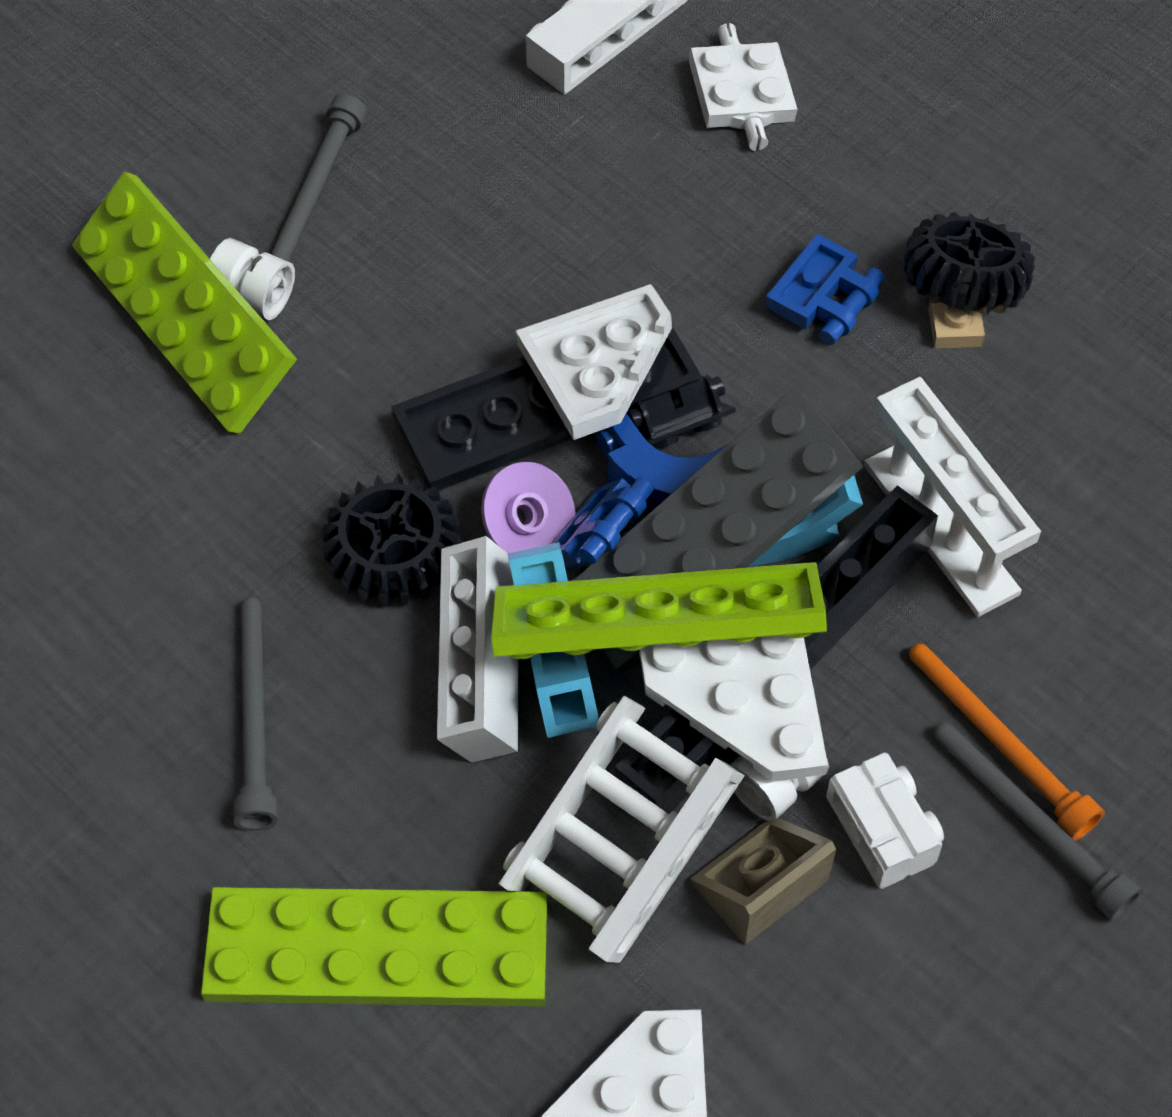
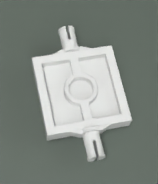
M729 23L727 29V24H723L717 29L721 46L691 48L689 55V64L706 127L730 126L744 129L749 142V148L756 151L758 146V150H762L768 145V139L763 127L772 123L794 122L798 110L778 42L740 44L736 27Z

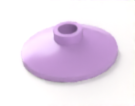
M532 462L515 463L497 472L488 483L482 499V520L487 535L507 553L552 544L575 516L574 502L563 480L549 468ZM517 508L522 509L525 513L526 519L524 524L517 517Z

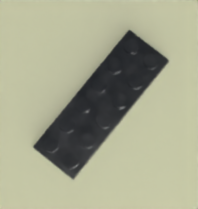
M673 326L628 410L634 408L635 402L665 391L670 392L672 400L677 399L678 395L675 387L702 377ZM525 357L391 406L393 419L428 488L436 486L437 491L573 439Z

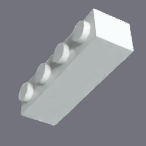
M568 0L558 12L543 23L536 24L526 35L527 67L565 95L688 0Z
M487 536L446 547L441 551L437 740L471 763L518 752V659L509 656L494 657L491 639L495 587L514 585L507 552Z

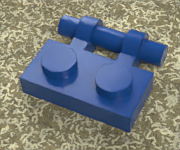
M816 234L768 293L765 308L805 330L816 317L821 319L826 324L820 330L819 338L825 344L834 345L840 336L848 335L857 323L856 316L861 309L871 306L878 297V288L885 280V276L875 267L869 268L864 276L854 271L857 263V254ZM838 289L848 294L842 304L831 299Z
M638 477L630 486L621 478L599 486L552 542V544L560 543L565 568L570 566L580 568L587 562L594 564L604 552L610 553L621 539L619 533L629 520L638 519L647 508L646 499L654 491V486L648 479Z

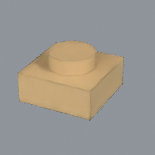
M930 299L928 311L934 348L982 347L985 333L981 313L971 311L969 315H966L963 310L957 308L949 311L948 305L941 302L933 304Z

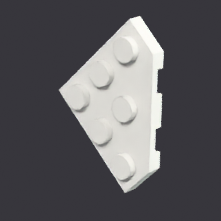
M650 284L516 330L518 347L574 440L622 422L672 329L671 313Z
M784 635L757 637L752 641L743 643L724 639L702 641L690 647H681L673 643L647 645L639 650L645 695L661 706L667 704L690 720V726L725 750L729 747L753 763L754 770L770 781L827 774V757L804 638H788Z
M701 1010L643 1011L541 1117H707Z

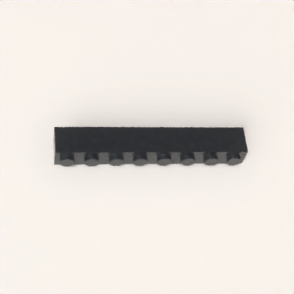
M898 485L817 565L826 609L827 632L812 633L804 637L810 670L932 546L938 515ZM674 709L650 731L651 734L700 767L703 764L710 766L715 758L722 760L732 750L729 747L725 750L690 726V720ZM634 748L615 766L616 778L668 814L689 794L686 792V784Z

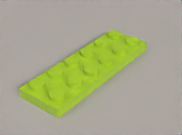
M123 172L72 243V246L228 432L240 434L296 362L297 358L138 176Z
M812 562L495 587L491 639L494 657L509 656L514 659H527L538 653L551 652L581 655L590 652L592 649L617 647L625 651H635L643 649L647 645L673 643L681 647H690L702 641L728 639L732 642L743 643L764 636L784 635L788 638H804L812 633L827 632V622L817 564Z
M212 887L201 994L204 1002L545 1007L547 893L524 891Z

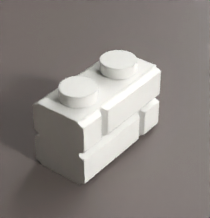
M885 752L864 761L860 766L855 765L835 774L830 778L826 795L827 800L876 885L881 889L903 880L907 875H914L933 866L938 860L942 848L941 842L944 840L943 830L936 816L931 811L923 813L914 798L917 791L909 771L904 766L896 768L889 754Z

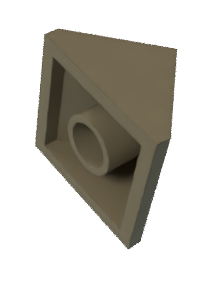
M780 818L772 822L766 820L691 877L690 881L698 893L742 943L746 945L829 880L836 848L832 840Z

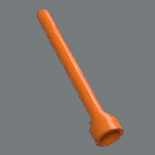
M917 643L910 648L909 657L915 665L1055 807L1054 814L1059 819L1057 825L1074 841L1084 837L1100 822L1105 814V810L1090 795L1082 796L1078 791L1071 793L925 644Z

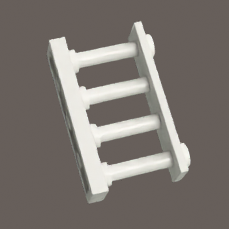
M921 377L877 397L875 411L896 438L894 446L866 459L864 467L886 496L898 485L938 515L932 546L927 551L977 617L1018 597L1022 590L1004 568L1002 562L1004 559L1037 543L1041 530Z
M623 696L619 704L613 702L605 709L596 725V730L599 731V734L527 842L524 843L522 841L518 843L509 853L503 865V869L507 872L499 882L501 886L510 891H524L528 884L532 882L593 926L592 933L597 937L589 947V950L604 961L620 963L745 776L717 758L714 759L710 766L703 764L701 767L636 723L646 708L626 696ZM623 742L687 785L686 792L690 794V797L679 813L672 811L668 814L605 770ZM592 788L656 832L655 839L659 843L648 860L644 858L638 861L574 817ZM561 835L624 879L623 886L628 890L616 908L612 905L605 908L543 863Z

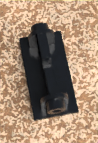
M705 375L675 387L680 402L679 406L674 407L670 392L665 391L635 402L634 408L628 410L627 415L636 428H640L641 431L639 432L645 440L654 448L660 449L678 441L677 435L694 429L695 432H702L716 428L723 423L722 417L737 411L735 407L720 402L719 397L725 395V387L719 376L711 378L709 375Z

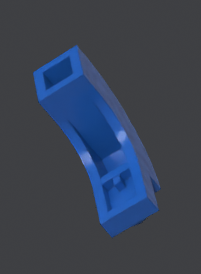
M625 414L620 424L596 432L598 444L605 456L608 457L607 481L609 483L623 478L631 486L638 477H644L653 484L654 491L646 499L647 508L644 512L651 513L727 446L725 445L713 452L697 457L672 456L650 445L627 414Z

